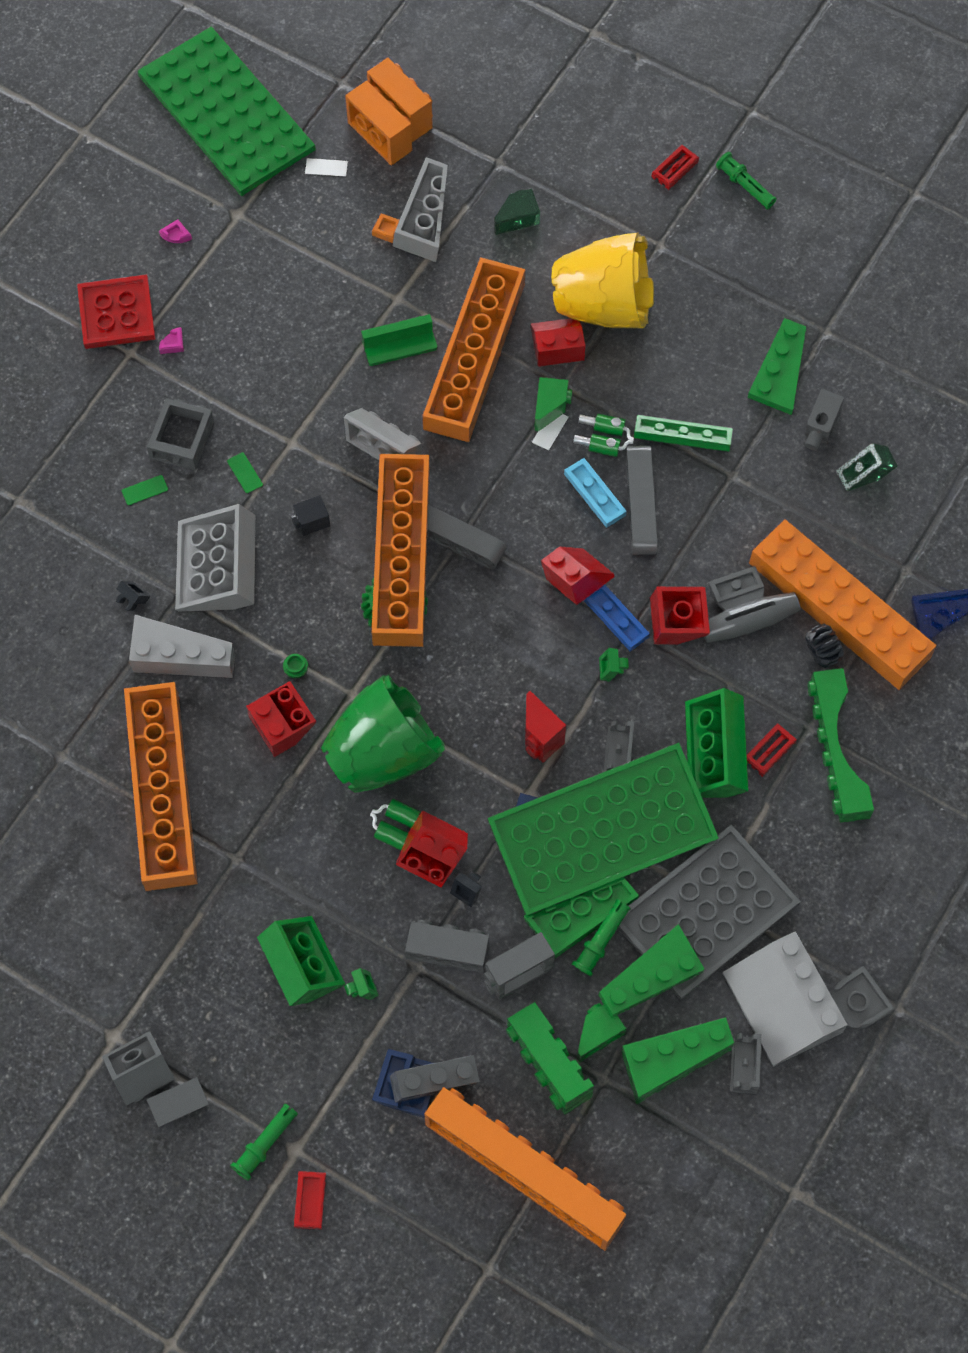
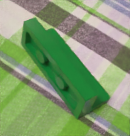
M430 314L361 331L362 344L369 366L437 350Z

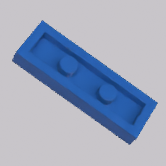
M603 585L583 600L630 652L649 638L650 633L606 585Z

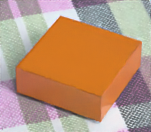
M381 213L372 230V236L393 243L394 233L400 220Z

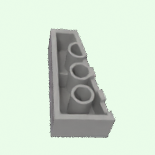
M427 157L425 158L395 230L393 247L436 262L439 250L448 165Z
M134 616L129 662L133 672L233 678L235 652L231 642L142 616Z

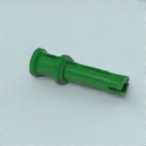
M726 152L716 163V168L723 170L730 177L729 180L731 182L739 183L766 210L770 209L775 204L777 198L747 173L746 166L744 164L740 165L732 157L731 152Z
M618 899L615 901V904L592 940L584 943L585 948L577 961L572 962L574 967L592 977V970L600 958L605 956V947L628 911L631 910L628 905L621 903Z
M283 1105L255 1142L247 1144L245 1146L246 1151L236 1163L232 1162L230 1165L243 1179L247 1181L251 1179L250 1174L260 1162L263 1163L266 1160V1152L298 1115L293 1108L289 1109V1105Z

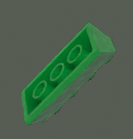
M722 688L685 701L687 761L702 798H729L748 792L744 696Z

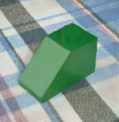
M540 377L534 431L542 430L565 413L566 404H571L572 390L568 389V380Z
M601 1003L592 1006L587 1011L588 1014L585 1017L577 1054L579 1062H582L625 1035L626 1028L619 1017L616 1015L611 1018L605 1006L601 1005Z

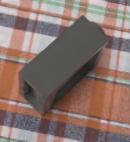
M166 398L147 445L150 459L196 471L214 423L212 410L203 405L195 406L187 404L180 399L172 400ZM171 414L201 421L191 449L160 442Z
M542 932L486 963V973H484L486 980H484V984L491 995L495 993L500 1000L554 969L555 954Z

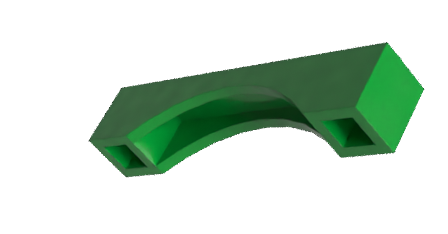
M844 669L813 672L811 681L808 682V693L810 697H814L815 705L812 706L813 716L815 720L819 721L820 728L817 729L819 743H823L825 749L822 752L824 766L829 768L830 775L827 776L829 790L834 792L835 799L832 800L834 814H838L840 823L870 819L874 807L869 786L850 768L842 754L838 741V713L848 693Z

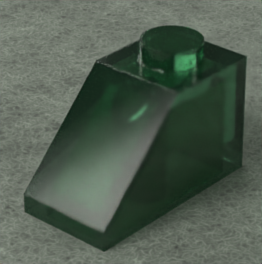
M532 188L518 190L515 193L509 194L494 218L495 235L540 224V209Z
M872 443L837 469L836 472L846 491H851L882 479L897 468L898 465L888 446Z

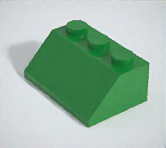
M312 916L275 921L257 936L290 1006L309 1003L345 985Z

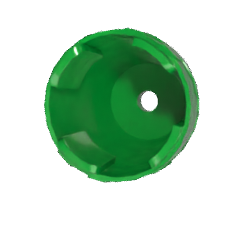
M389 674L381 676L371 685L365 687L353 699L331 728L321 746L323 753L329 752L325 758L337 778L343 784L350 782L351 785L348 788L354 793L383 787L409 777L437 761L445 750L442 739L438 736L435 737L420 714L422 709L419 702L406 687H399Z

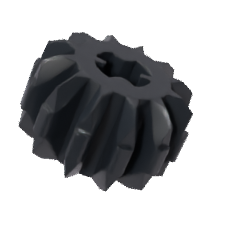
M826 624L817 625L807 632V646L818 665L826 668L837 664L838 661L843 659L844 651L831 626Z

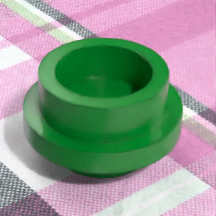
M291 654L284 660L283 670L288 677L300 678L306 674L308 662L300 654Z

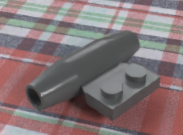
M755 566L709 582L710 591L717 607H720L723 612L709 619L710 634L704 636L703 639L706 643L734 639L773 626L800 611L798 598L794 592L763 597L764 585Z

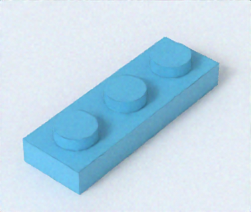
M585 458L564 470V475L606 528L626 516L627 511Z

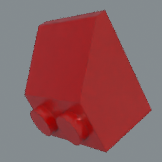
M570 318L530 324L537 366L584 361L585 341L582 325L579 321Z
M558 547L541 560L546 580L576 605L615 577L613 572L583 548Z
M657 586L650 597L654 644H681L710 634L705 587Z
M529 691L526 694L525 749L533 759L538 758L544 763L565 744L566 724Z

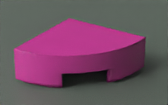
M178 219L159 231L160 236L168 242L184 243L192 240L191 234Z
M181 327L171 330L161 340L159 345L160 354L184 352Z

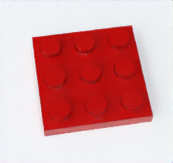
M147 274L77 284L85 349L156 339Z

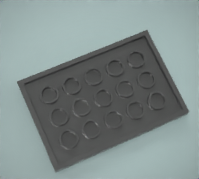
M732 825L718 835L719 839L707 843L630 904L631 910L628 911L618 927L635 949L643 955L679 924L705 969L703 973L671 988L680 1001L789 914L801 902Z

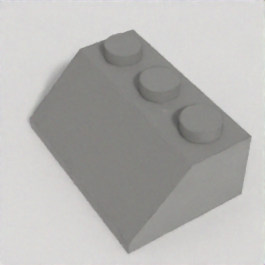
M360 408L344 416L346 441L379 460L380 454L422 455V444L415 436L406 435L396 425L388 424L381 420L376 413Z

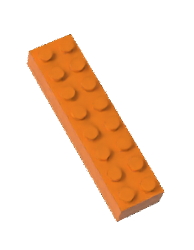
M480 257L423 413V430L466 442L470 441L525 286V269Z
M380 454L372 612L373 646L423 647L430 473L429 455Z
M786 519L752 551L749 562L752 567L755 566L759 573L783 593L794 592L800 607L821 625L831 626L843 644L898 690L932 657L937 646Z
M175 682L124 688L142 884L145 891L198 884L179 695Z
M443 1087L424 1113L426 1126L606 1251L624 1224L626 1213L623 1212L624 1207L613 1199H610L608 1202L601 1197V1191L592 1184L587 1183L585 1186L577 1180L578 1175L569 1168L564 1167L562 1170L554 1164L555 1159L546 1152L541 1151L539 1154L531 1148L532 1143L523 1136L519 1135L516 1138L508 1132L510 1129L503 1122L497 1119L493 1122L486 1117L487 1112L476 1104L470 1106L463 1101L465 1097L457 1090L451 1088L449 1091Z

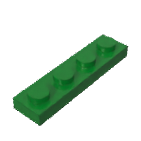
M637 415L634 438L729 452L733 428Z

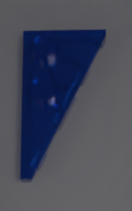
M968 589L912 596L911 602L918 630L928 639H931L968 614Z

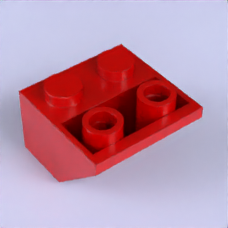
M291 681L246 706L250 720L274 757L295 746L316 724L315 718Z
M422 811L408 833L396 865L442 888L467 850L468 833Z

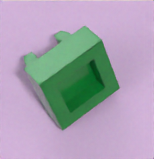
M608 648L599 657L600 681L610 682L617 674H623V669L629 668L628 659L618 657V649Z
M359 968L351 972L354 981L344 985L348 996L352 995L353 998L360 996L368 1000L379 996L370 971Z

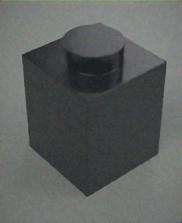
M321 495L293 505L294 514L291 515V519L295 529L300 528L303 536L330 527L329 514Z

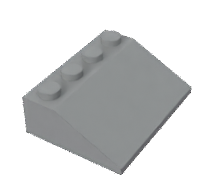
M237 504L178 521L176 611L234 610L254 604L256 515L242 505Z
M796 931L770 943L722 973L755 1034H762L761 1046L772 1067L843 1033L847 1026Z

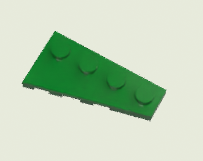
M784 318L748 393V398L792 415L806 326Z
M622 877L584 894L569 898V900L549 906L534 914L524 915V920L535 934L542 932L556 959L598 929L617 899L629 906L639 898V895L628 881Z
M678 924L604 987L598 995L612 1018L703 973L705 969Z

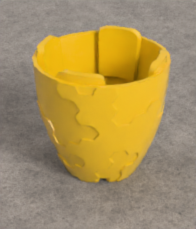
M638 232L604 238L563 255L555 261L552 267L551 279L552 285L555 286L556 290L553 292L556 311L571 319L603 327L645 328L646 324H648L649 308L654 304V282L648 276L645 250L648 248V242L645 236L639 235Z

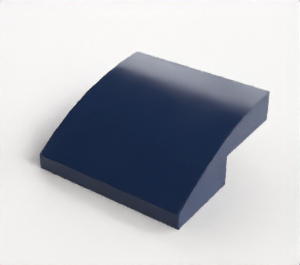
M388 1049L372 1101L425 1118L424 1113L431 1105L434 1095L395 1103L389 1076L395 1071L433 1063L416 1059L413 1055Z

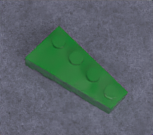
M535 1002L507 1018L508 1028H506L508 1036L513 1043L518 1041L523 1049L520 1051L521 1056L527 1065L532 1063L537 1071L534 1075L542 1088L546 1086L550 1091L549 1099L556 1110L561 1109L565 1115L592 1098L594 1085L589 1078L585 1081L583 1080L582 1068L576 1060L570 1061L567 1058L569 1052L566 1045L559 1037L554 1039L552 1036L555 1034L553 1027Z
M726 1017L623 1045L621 1054L636 1104L644 1101L645 1098L665 1089L666 1086L688 1076L689 1073L730 1052L734 1045V1040Z

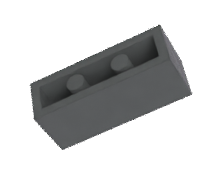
M427 920L411 921L405 957L410 960L483 973L489 945V935H485L483 931L477 929H470L469 932L462 931L457 926L449 924L443 927L435 926Z
M474 1055L399 1070L389 1076L395 1103L439 1094L443 1087L449 1091L451 1088L459 1090L473 1087L480 1082Z

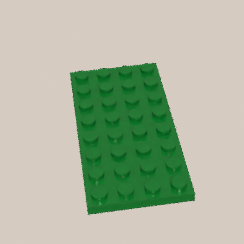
M212 26L138 70V76L240 196L245 195L316 150L315 144Z
M680 743L487 818L526 916L719 839Z

